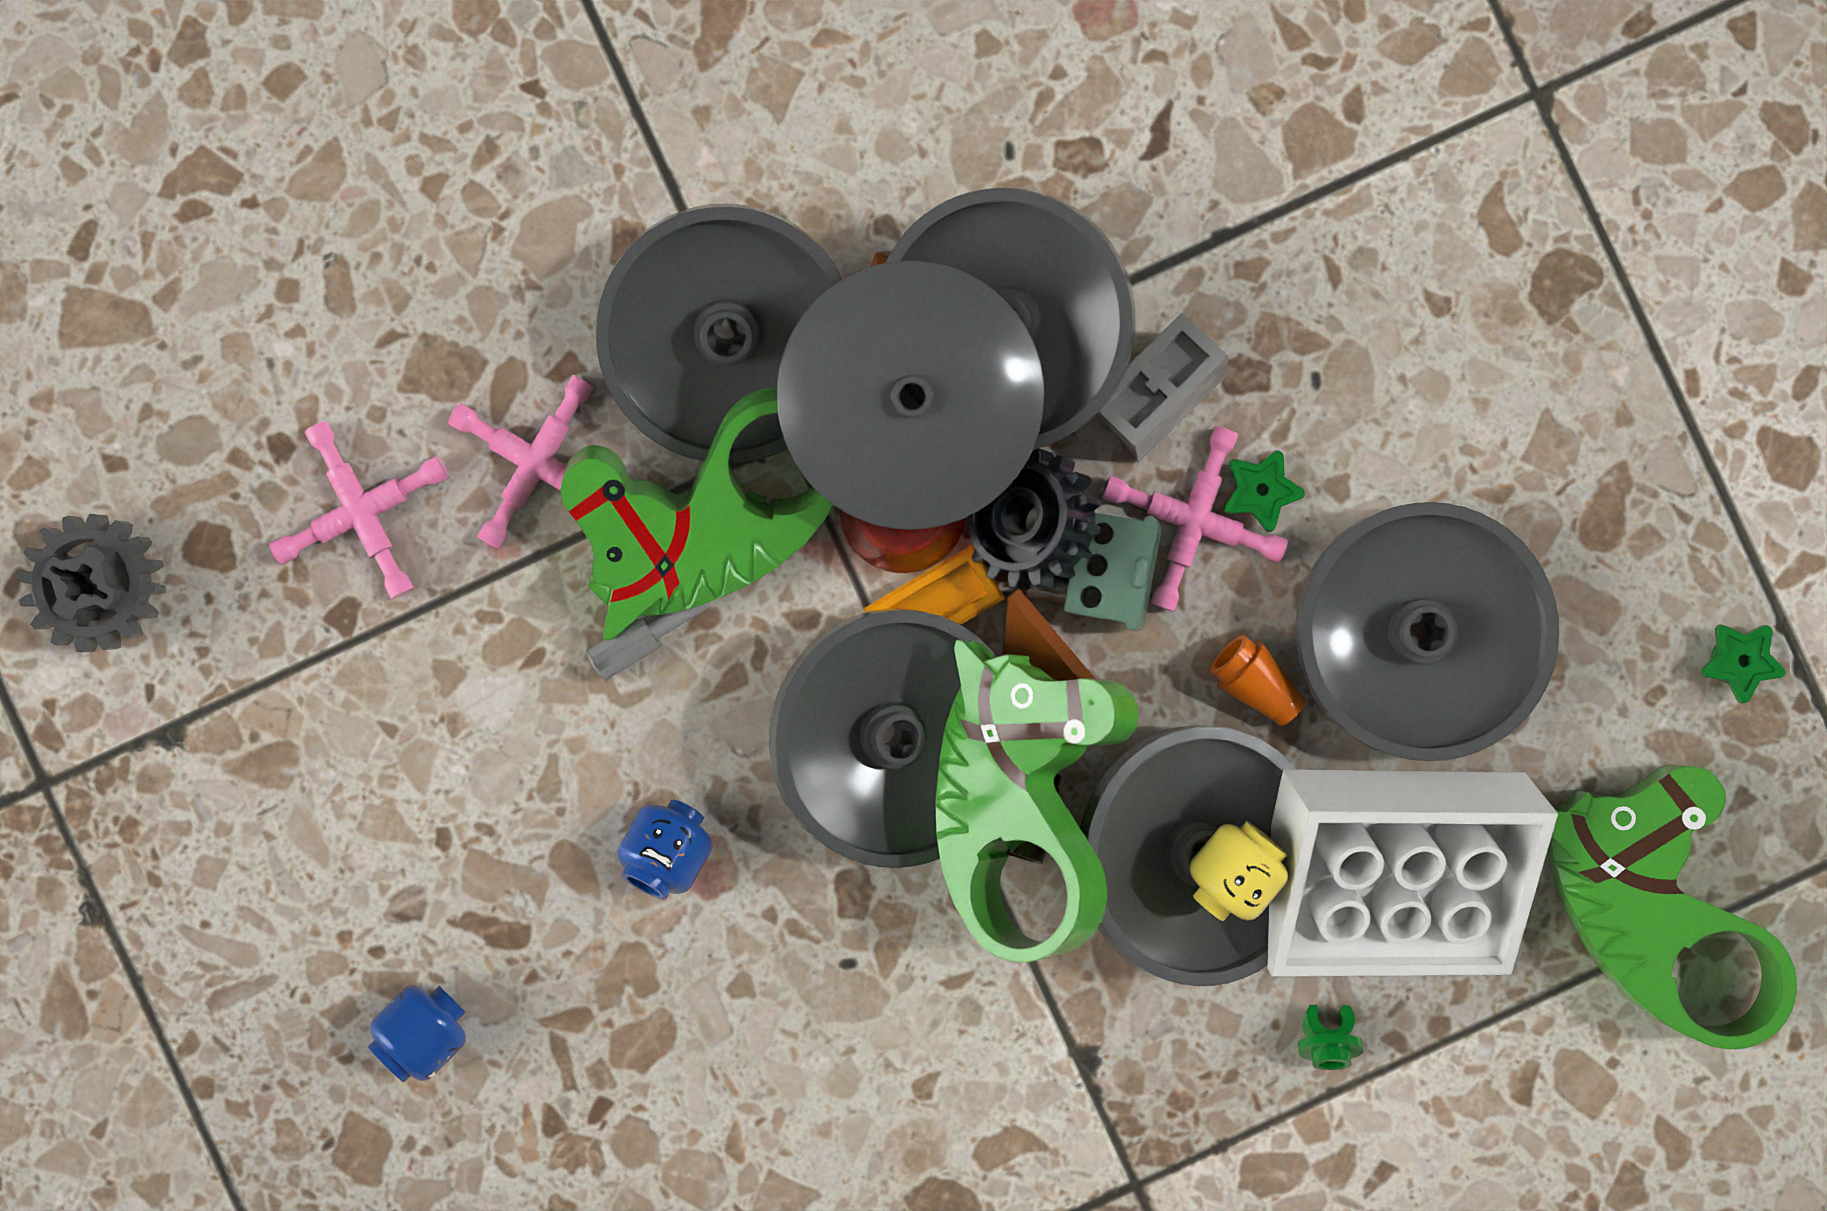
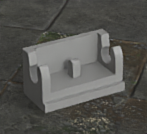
M1181 313L1127 366L1116 391L1096 414L1097 419L1106 431L1111 429L1122 440L1125 450L1139 463L1228 376V355L1190 319Z

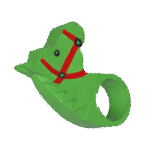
M777 387L764 388L750 393L739 400L728 411L720 424L691 488L683 495L674 494L648 480L631 479L618 454L600 445H589L576 452L568 461L561 484V499L564 507L581 527L593 548L594 560L588 587L608 605L603 630L604 640L615 638L640 615H663L691 609L714 601L755 582L776 569L804 546L824 522L833 504L817 492L814 487L800 495L784 499L773 498L771 503L765 502L767 497L751 490L746 494L745 485L737 478L731 467L729 453L739 432L759 417L778 413Z

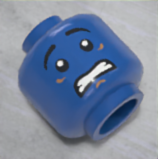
M671 800L667 807L652 804L643 807L636 815L617 849V857L624 867L621 876L642 892L662 900L667 899L669 893L681 894L688 891L696 880L713 847L709 834L700 826L704 820L703 815L691 806L677 800Z
M409 985L371 1021L370 1031L375 1040L368 1048L403 1083L410 1076L421 1081L429 1080L464 1046L466 1034L457 1021L466 1012L440 986L429 994L420 986Z

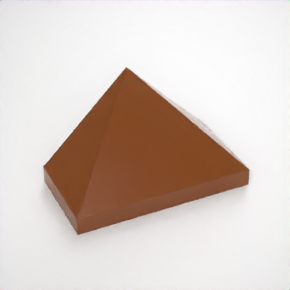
M1016 589L1006 597L1002 656L1007 654L1029 656V662L1032 666L1043 670L1049 677L1057 681L1083 678L1096 679L1020 589Z

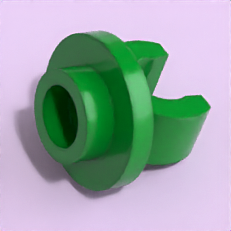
M1309 1005L1302 1019V1027L1306 1038L1298 1042L1299 1055L1302 1058L1312 1060L1313 1067L1320 1070H1341L1352 1065L1351 1059L1360 1056L1364 1052L1362 1039L1350 1035L1355 1025V1015L1351 1006L1342 1005L1337 1018L1339 1028L1330 1030L1320 1024L1317 1005Z

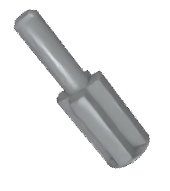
M709 602L684 611L663 614L649 623L645 618L638 619L627 626L615 638L604 640L591 649H586L592 667L607 682L615 674L660 648L659 638L707 610Z

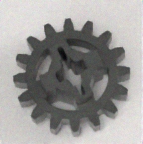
M89 514L86 523L81 517H63L62 527L64 533L55 528L44 527L40 530V535L46 546L44 549H25L23 554L35 563L33 571L17 573L16 579L23 583L31 584L32 593L22 597L19 603L20 606L38 608L40 613L30 624L33 629H50L54 627L50 643L62 646L69 645L74 641L76 652H95L98 644L102 650L121 648L120 634L126 638H140L144 633L137 622L139 617L157 618L160 613L154 606L148 603L150 595L166 593V586L154 583L151 579L152 573L164 567L163 561L146 559L143 555L153 543L150 538L137 536L129 539L133 524L127 521L115 520L110 525L108 516ZM95 541L93 546L86 545L81 555L76 557L67 555L74 547L85 542ZM77 572H90V580L98 585L97 589L106 594H92L94 586L86 581V577ZM103 610H114L117 612L108 621L99 625L89 626L91 620H98Z

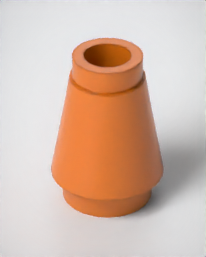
M1240 635L1218 654L1211 665L1210 672L1218 679L1217 687L1266 718L1272 719L1278 726H1284L1292 721L1305 704V698L1298 692L1295 685L1261 640L1253 642L1246 635Z

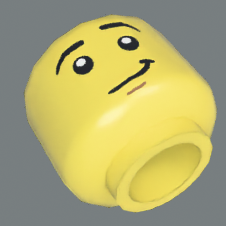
M1248 821L1241 828L1232 824L1222 825L1192 859L1189 865V871L1193 880L1200 886L1193 897L1208 912L1221 921H1224L1230 913L1240 919L1254 920L1287 883L1288 871L1282 862L1288 855L1272 839Z

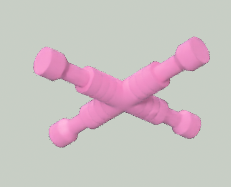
M572 375L565 387L564 400L554 417L548 415L532 444L525 442V440L503 427L497 430L478 418L473 409L462 403L454 409L449 418L448 425L460 432H471L489 443L488 448L499 453V455L518 466L501 495L504 501L493 519L484 523L477 535L479 539L499 549L507 536V525L517 508H524L540 479L561 490L562 479L567 466L553 457L571 429L567 424L579 404L588 400L595 387Z
M328 421L311 426L304 433L311 446L320 451L329 468L326 475L330 483H332L342 505L311 521V527L294 536H282L270 542L269 547L273 556L279 564L284 565L295 559L300 550L319 540L322 543H326L354 528L369 558L375 557L385 576L384 586L390 598L396 599L414 589V586L408 575L399 570L389 551L393 546L383 530L377 515L408 500L407 494L426 484L437 485L448 479L449 474L441 459L435 456L425 461L419 471L401 480L395 477L365 493L350 463H344L334 445L335 434Z
M1218 426L1214 427L1209 440L1211 452L1204 471L1199 470L1197 473L1196 481L1193 484V489L1187 503L1167 495L1164 496L1156 491L1150 495L1129 487L1125 480L1111 475L1108 478L1101 499L1114 504L1125 502L1145 509V515L1154 516L1158 520L1178 526L1171 550L1166 559L1170 561L1163 584L1155 589L1151 604L1172 612L1175 611L1179 600L1178 586L1185 567L1190 568L1192 565L1193 557L1196 554V549L1202 536L1233 547L1237 543L1258 550L1264 558L1280 563L1285 553L1288 539L1274 534L1267 536L1244 529V523L1211 512L1223 479L1219 477V473L1226 455L1234 449L1239 435L1236 432Z

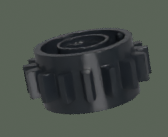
M1040 448L1032 450L1026 464L1006 490L991 503L967 516L968 529L963 532L964 539L971 540L976 549L971 556L972 560L975 563L990 565L987 574L990 579L1005 583L1008 581L1009 587L1029 590L1032 584L1035 587L1051 589L1054 585V576L1071 579L1075 576L1074 566L1082 558L1090 559L1092 552L1089 550L1093 535L1100 534L1101 527L1095 524V510L1101 504L1099 499L1090 497L1086 490L1092 482L1091 478L1085 474L1073 472L1076 462L1060 455L1054 457L1052 452ZM1036 507V522L1033 528L1027 532V516Z

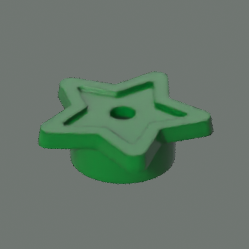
M1280 450L1273 451L1258 464L1238 459H1232L1228 463L1235 485L1233 493L1223 508L1226 514L1248 513L1255 517L1265 531L1272 532L1277 525L1281 507L1304 498V490L1285 477L1284 455ZM1259 484H1265L1268 487L1266 495L1261 496L1257 493V486Z
M1719 624L1715 627L1717 644L1711 652L1710 661L1701 669V675L1705 678L1717 679L1729 684L1738 703L1744 704L1750 701L1760 681L1782 678L1786 674V670L1770 654L1773 633L1770 626L1761 625L1745 634H1741L1728 626ZM1743 654L1749 659L1748 664L1744 667L1738 662L1739 657Z

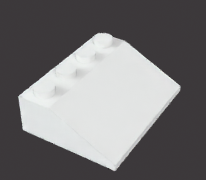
M1283 769L1271 823V839L1288 855L1282 862L1288 871V881L1269 903L1267 969L1270 975H1512L1558 813L1525 772Z

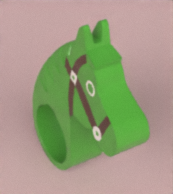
M957 640L954 645V652L961 687L953 702L944 731L936 789L937 842L942 872L952 901L975 940L988 952L1001 959L1013 962H1031L1069 953L1087 942L1097 930L1105 912L1107 883L1097 854L1057 793L1054 786V777L1059 771L1076 762L1084 754L1088 745H1115L1129 738L1138 725V707L1135 697L1125 686L1113 680L1083 678L1057 681L1049 677L1043 670L1032 666L1029 662V656L1007 654L996 658L978 641L968 643L964 640ZM1026 841L1040 846L1055 859L1063 873L1067 887V906L1063 920L1055 933L1044 942L1033 940L1016 929L1004 911L1000 896V878L1003 867L1009 858L1006 851L1009 849L1013 852Z
M1669 764L1659 767L1636 785L1616 795H1591L1589 792L1576 790L1556 810L1558 816L1547 850L1554 884L1564 909L1584 947L1603 974L1630 1002L1655 1020L1706 1045L1729 1050L1744 1049L1758 1045L1777 1033L1789 1018L1797 995L1795 967L1783 944L1763 927L1683 893L1676 883L1677 877L1691 851L1692 832L1713 823L1724 809L1726 792L1718 778L1704 768ZM1718 932H1737L1752 946L1760 962L1762 978L1758 996L1745 1014L1730 1023L1718 1026L1696 1024L1684 1010L1678 996L1677 978L1672 977L1675 960L1683 947L1690 949L1696 942L1708 935Z

